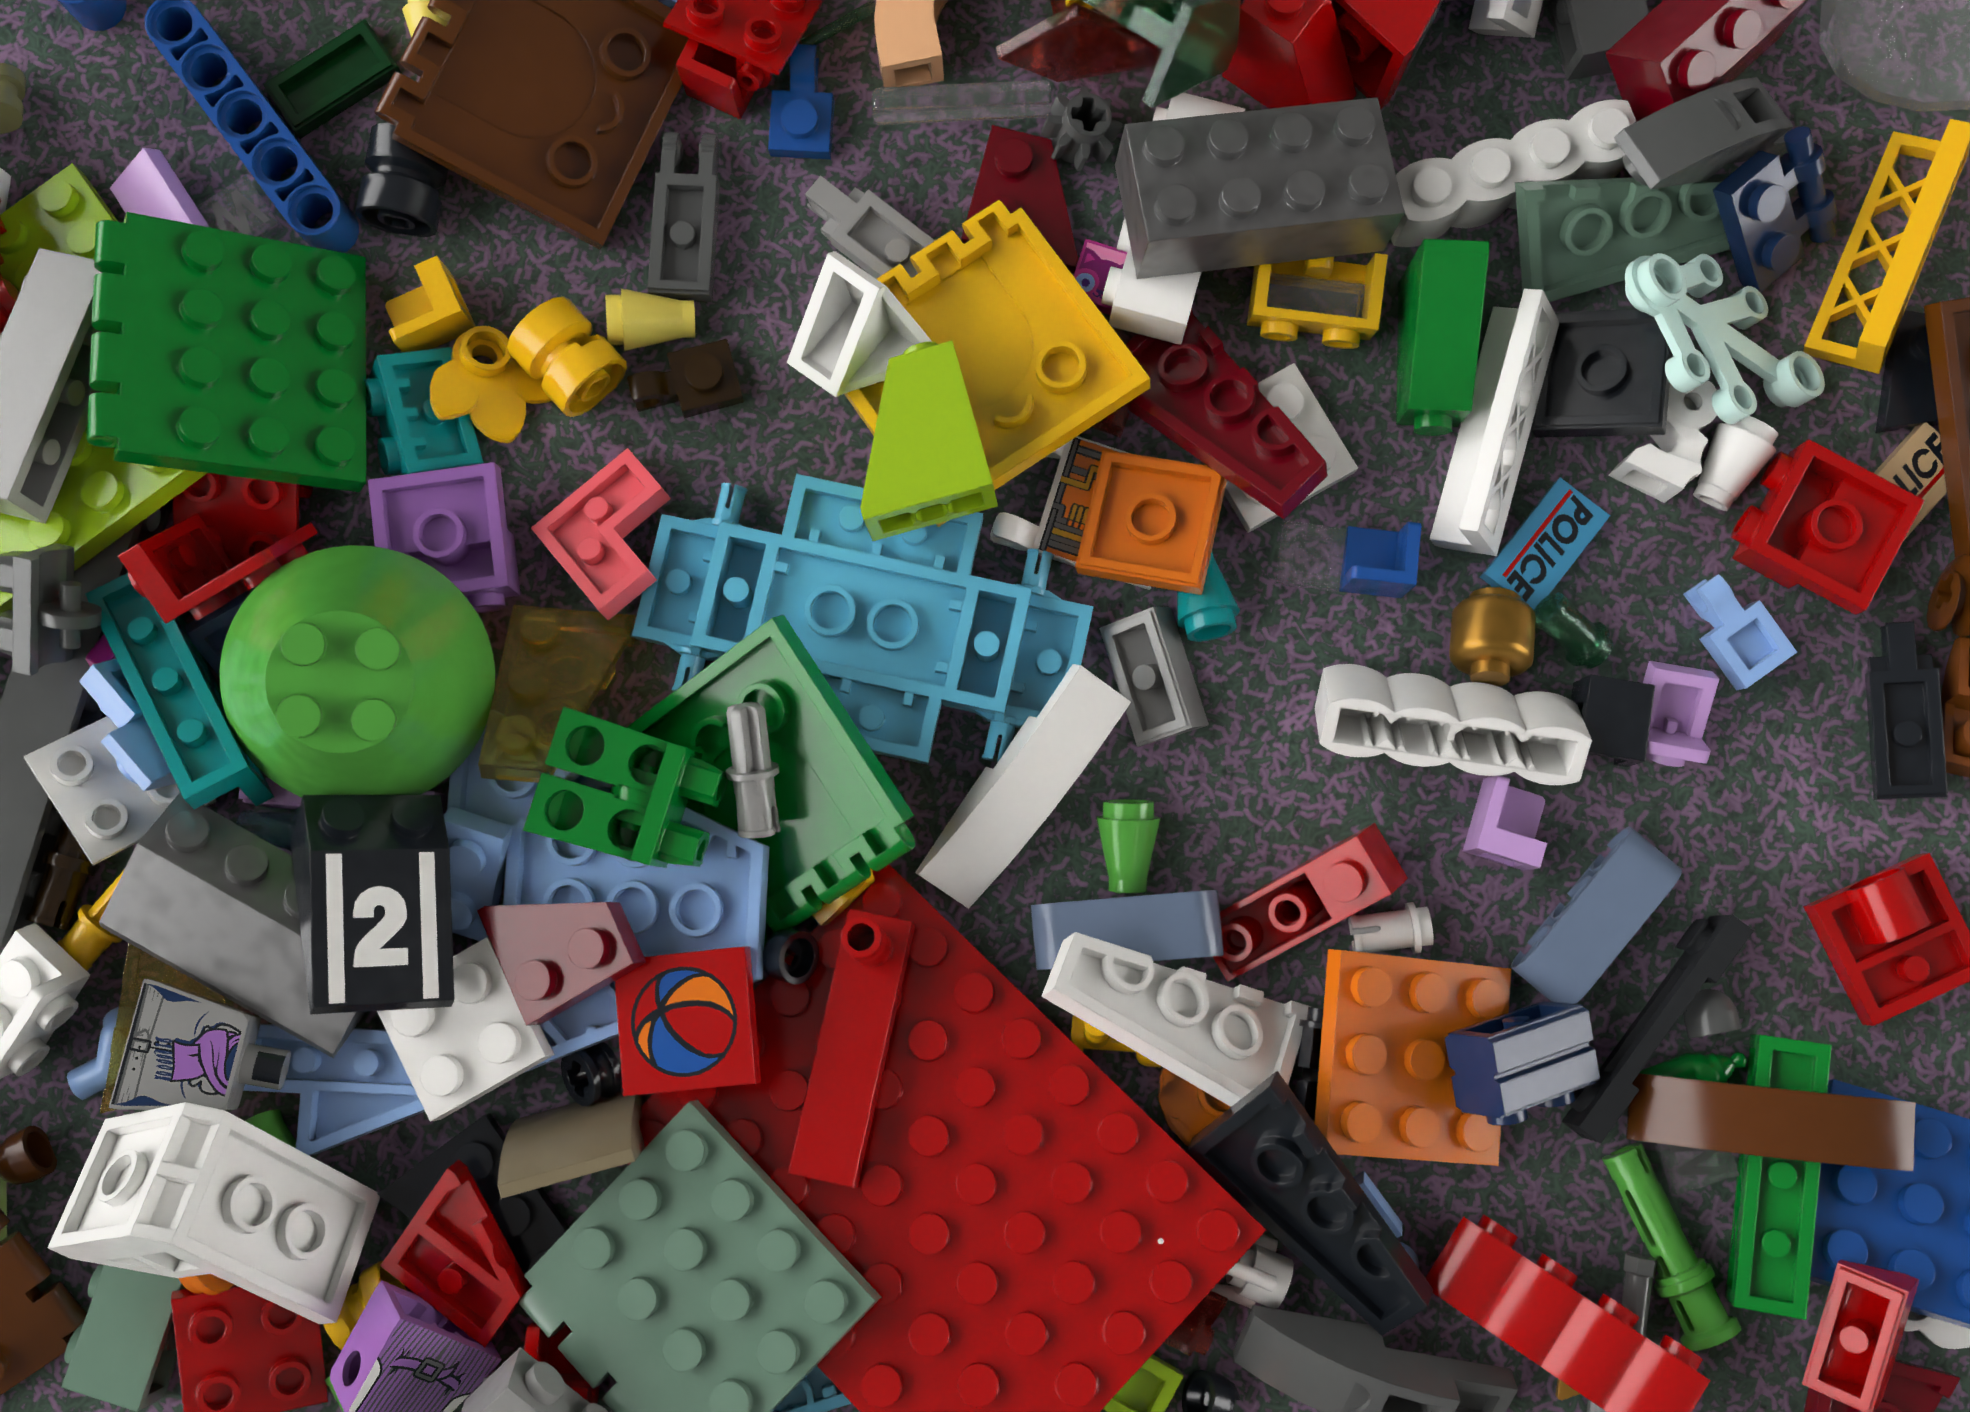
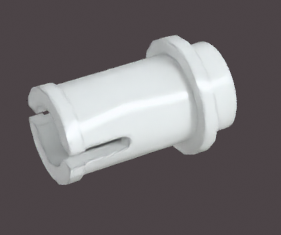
M1414 902L1405 903V910L1357 916L1353 914L1348 917L1350 935H1353L1354 941H1351L1352 950L1355 952L1371 953L1411 947L1413 953H1421L1422 946L1433 945L1432 921L1427 906L1416 908Z

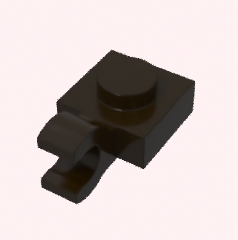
M727 339L667 353L671 371H645L627 377L632 400L636 404L638 412L679 401L684 418L744 403Z

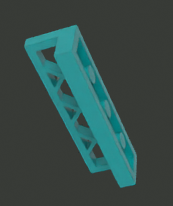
M128 573L85 593L88 602L102 608V622L100 625L184 800L193 809H196L237 787L245 793L255 806L274 798L262 771L245 754L230 728L223 708L220 688L205 658L190 641V637L185 629L187 622L183 614L165 624L150 601L134 589L129 580Z

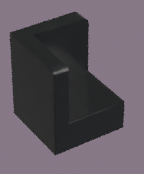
M1592 674L1573 683L1571 700L1578 705L1579 709H1582V717L1592 739L1588 754L1614 758V765L1622 767L1645 762L1655 685Z

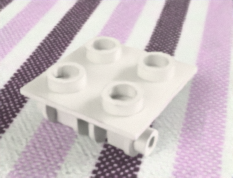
M107 716L23 756L93 866L138 843L180 793L177 784L143 791L138 784L131 782L120 772L116 759L101 743L108 733L118 729L115 723ZM216 799L204 804V806L207 807L215 803Z

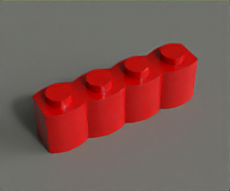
M1482 1215L1477 1225L1465 1217L1461 1219L1425 1277L1433 1288L1432 1293L1606 1412L1693 1411L1711 1381L1697 1371L1703 1361L1700 1356L1666 1334L1659 1345L1655 1344L1633 1329L1640 1319L1639 1316L1604 1293L1597 1304L1572 1289L1578 1276L1543 1253L1536 1264L1512 1249L1518 1237L1486 1215Z

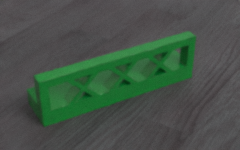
M1750 1034L1746 1085L1827 1093L1832 1045ZM1739 1154L1725 1298L1733 1307L1807 1320L1821 1163Z

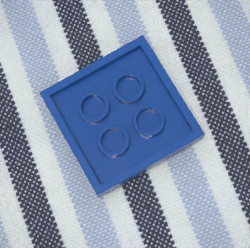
M1835 1079L1828 1081L1827 1093L1906 1101ZM1916 1103L1913 1171L1821 1163L1810 1281L1830 1287L1839 1260L1904 1273L1919 1279L1910 1311L1970 1329V1119Z

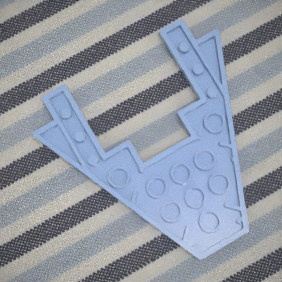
M490 713L485 730L474 750L450 775L447 810L452 806L513 826L507 848L503 905L620 902L644 957L750 946L753 983L763 979L769 846L752 838H742L738 836V831L688 807L685 808L681 824L710 833L707 850L700 867L669 863L667 868L650 866L523 831L542 772L609 793L612 785L546 765L545 760L551 741ZM615 981L540 1025L555 1055L527 1071L619 1036ZM260 1024L255 1044L290 1050L291 1058L288 1073L281 1090L245 1084L243 1091L300 1093L296 1149L309 1156L321 1153L425 1112L386 1029L354 1028L335 1057L332 1058L274 1024Z

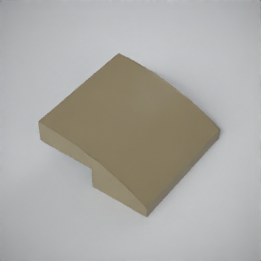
M622 1089L611 1097L600 1096V1099L590 1106H581L575 1102L516 1119L507 1132L500 1157L498 1189L501 1199L635 1162L645 1148L638 1122L643 1116L641 1106L646 1102L644 1094L623 1096Z

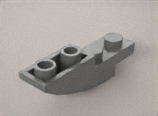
M1758 77L1725 83L1675 102L1624 128L1614 139L1625 153L1623 163L1629 174L1640 184L1648 186L1650 189H1658L1707 181L1726 164L1745 162L1759 150L1779 156L1787 150L1784 135L1794 126Z
M1255 1305L1250 1310L1233 1350L1235 1363L1268 1385L1320 1412H1506L1518 1391L1511 1368L1386 1348L1382 1335L1371 1325Z

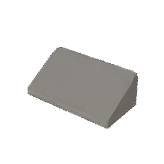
M1151 607L1099 628L1119 692L1131 702L1126 709V714L1137 747L1209 725L1170 607Z

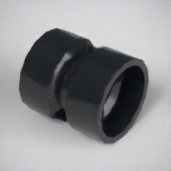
M378 123L372 126L365 158V165L372 173L362 176L355 215L366 224L388 233L417 237L436 235L442 202L438 199L439 192L436 188L445 185L448 168L392 139L395 129L394 125Z

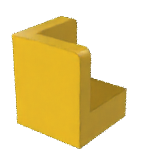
M438 256L414 265L423 286L393 298L385 304V308L394 326L389 330V334L393 343L402 352L436 348L476 327L454 276Z

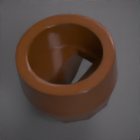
M28 1126L10 1135L0 1144V1177L6 1182L16 1185L31 1183L51 1174L56 1169L57 1159L46 1133L39 1127Z

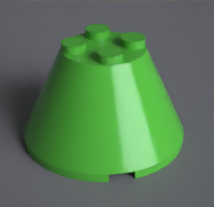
M348 545L314 551L292 560L267 576L253 589L234 616L226 634L220 662L222 704L235 738L245 754L268 778L301 798L302 795H422L436 787L466 760L477 745L490 717L496 686L494 655L488 633L476 609L465 595L445 575L423 561L398 551L373 546Z

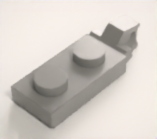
M820 175L805 193L808 199L807 207L826 221L820 229L821 233L831 241L832 246L875 279L898 264L905 268L911 278L918 274L910 260V256L935 240L869 189L864 193L855 187L847 196Z

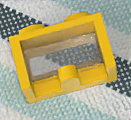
M1375 253L1367 265L1334 261V257L1254 266L1247 326L1261 327L1260 336L1269 340L1295 341L1297 340L1298 332L1323 335L1322 344L1328 347L1340 349L1358 348L1360 339L1370 340L1379 330L1388 255Z

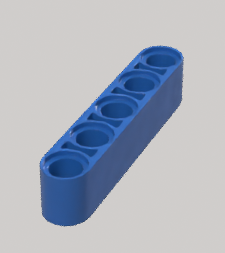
M156 0L148 8L144 17L145 30L149 38L287 223L310 247L342 253L347 252L356 243L359 235V223L355 214L219 33L190 0ZM190 31L185 38L179 40L184 33ZM226 75L219 85L212 87L218 78ZM261 121L260 126L255 131L246 134L247 129L253 123ZM297 166L295 173L290 178L279 181L281 175L287 169ZM333 212L331 220L325 226L314 229V225L321 215Z

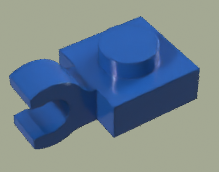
M797 44L790 56V91L772 90L768 151L771 157L831 159L835 101L833 93L817 92L819 58H816V45Z

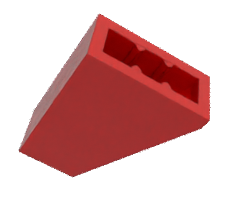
M1245 0L1238 10L1222 77L1269 109L1354 100L1356 90L1331 0Z

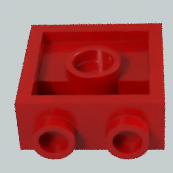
M1808 439L1790 451L1789 454L1780 451L1767 466L1761 477L1760 485L1768 488L1769 491L1760 507L1757 508L1750 505L1734 526L1731 538L1740 544L1732 559L1788 589L1799 584L1857 615L1867 610L1925 500Z

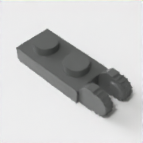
M665 132L661 151L660 173L655 172L647 284L648 294L677 300L713 302L720 197L718 135L703 133L699 144V173L683 174L680 173L683 160V143L679 132Z

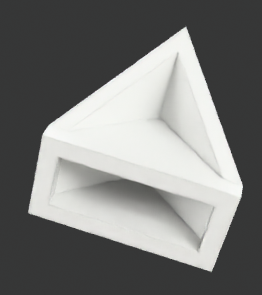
M836 251L827 254L787 363L827 392L838 397L847 392L885 381L889 358L902 355L912 345L921 342H932V340L886 285Z

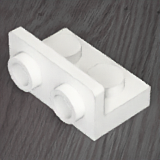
M36 923L16 930L0 955V1079L11 1073H14L16 1076H22L42 1062L50 1050V1047L46 1044L55 1029L64 1024L77 1010L79 1003L75 998L91 975Z

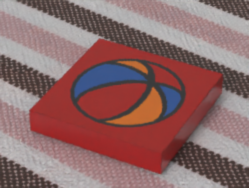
M750 946L644 957L646 960L645 964L615 981L623 1096L747 1085L761 1082Z

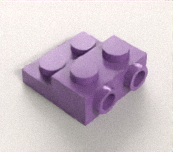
M495 462L368 480L375 547L398 551L432 566L445 575L465 595L477 613L502 610L506 607V597L521 595L514 534L507 528L501 468Z

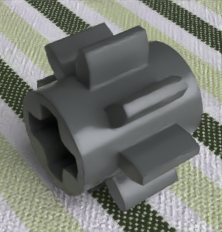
M1082 86L1079 93L1071 100L1059 93L1050 109L1052 116L1047 117L1041 129V135L1052 138L1054 151L1051 158L1053 160L1061 158L1065 162L1074 164L1077 171H1081L1086 161L1092 156L1098 162L1104 164L1113 150L1111 142L1115 141L1122 129L1121 122L1112 120L1110 110L1112 100L1110 98L1103 99L1096 94L1089 93L1085 86Z

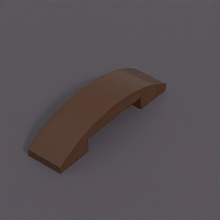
M1639 1073L1632 1082L1639 1089V1092L1628 1105L1626 1139L1818 1163L1913 1171L1916 1102Z

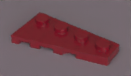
M1192 308L1181 345L1141 334H1136L1126 344L1127 348L1150 377V389L1125 404L1124 407L1282 519H1285L1328 476L1324 458L1278 406L1273 407L1259 391L1258 382L1245 367L1239 368L1224 350L1223 342L1209 326L1205 328L1194 316Z

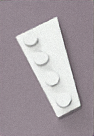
M1077 932L1063 940L1041 996L1230 1107L1276 1071L1279 1072L1286 1084H1289L1302 1038L1303 1026H1299L1300 1019L1307 1020L1308 1007H1311L1292 1000L1282 1004L1264 998V991L1240 984L1232 988L1206 980V973L1185 966L1175 970L1155 964L1150 955Z

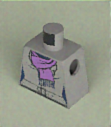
M144 979L109 1108L117 1110H151L188 1102L220 1110H237L245 1084L275 1090L282 1089L289 1069L291 1051L255 1044L261 1017L168 983Z

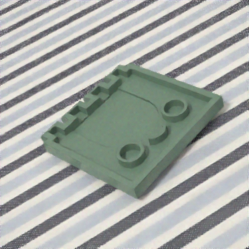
M698 1100L689 1101L644 1148L636 1161L631 1162L524 1275L532 1287L523 1295L518 1304L548 1338L556 1335L565 1325L572 1330L558 1346V1349L593 1389L605 1381L609 1375L615 1379L616 1384L602 1398L613 1412H773L874 1306L881 1296Z

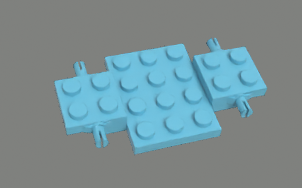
M796 474L782 535L744 527L739 524L745 494H747L748 490L736 484L733 488L731 483H721V492L714 518L689 520L665 514L661 515L648 568L657 581L642 592L632 636L637 640L668 646L681 655L672 691L677 690L704 669L706 660L714 661L769 619L784 615L873 753L928 765L941 705L976 713L990 722L982 759L993 762L997 741L1001 737L1002 740L997 758L998 763L1013 740L1015 727L1021 728L1028 716L1037 718L1072 664L1081 665L1094 606L1062 600L1049 590H1046L1054 554L1043 550L1038 574H1034L1039 549H1028L1021 584H1009L971 575L983 522V513L976 512L951 519L940 527L934 524L872 541L860 509L864 488Z

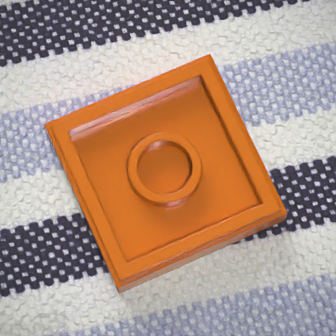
M1102 449L1075 564L1077 573L1202 595L1227 479L1207 465Z

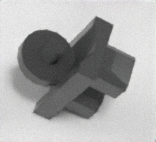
M56 543L33 551H11L0 554V591L13 594V610L0 613V652L12 656V672L31 676L38 673V669L44 665L72 660L73 649L81 647V630L95 628L101 625L102 608L96 604L81 601L82 583L74 581V547Z

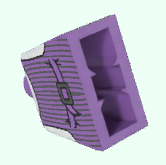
M381 1280L331 1369L330 1381L344 1412H453L483 1381L484 1377H487L501 1361V1357L492 1341L484 1348L418 1295Z

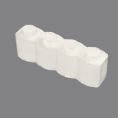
M1174 90L1169 108L1156 107L1152 121L1243 112L1245 108ZM1124 218L1117 250L1128 253L1123 269L1110 267L1101 304L1112 306L1109 324L1111 327L1181 345L1201 272L1137 279L1126 220Z
M1617 99L1599 101L1584 107L1570 120L1547 119L1530 124L1516 133L1511 140L1502 138L1485 139L1466 146L1452 159L1428 158L1406 166L1396 174L1405 213L1391 237L1393 245L1398 247L1420 246L1424 239H1437L1450 227H1478L1498 218L1507 208L1517 209L1515 182L1608 179L1616 177L1624 167L1623 156L1625 153L1614 137L1624 128L1636 122L1629 102Z
M1338 664L1323 668L1315 703L1319 743L1337 754L1350 757H1371L1385 753L1401 763L1421 767L1438 766L1450 762L1455 767L1476 775L1499 776L1516 772L1527 780L1545 785H1566L1580 781L1592 742L1578 705L1559 694L1532 691L1513 696L1507 690L1488 683L1467 682L1449 686L1435 677L1418 673H1402L1385 677L1374 669L1355 664Z

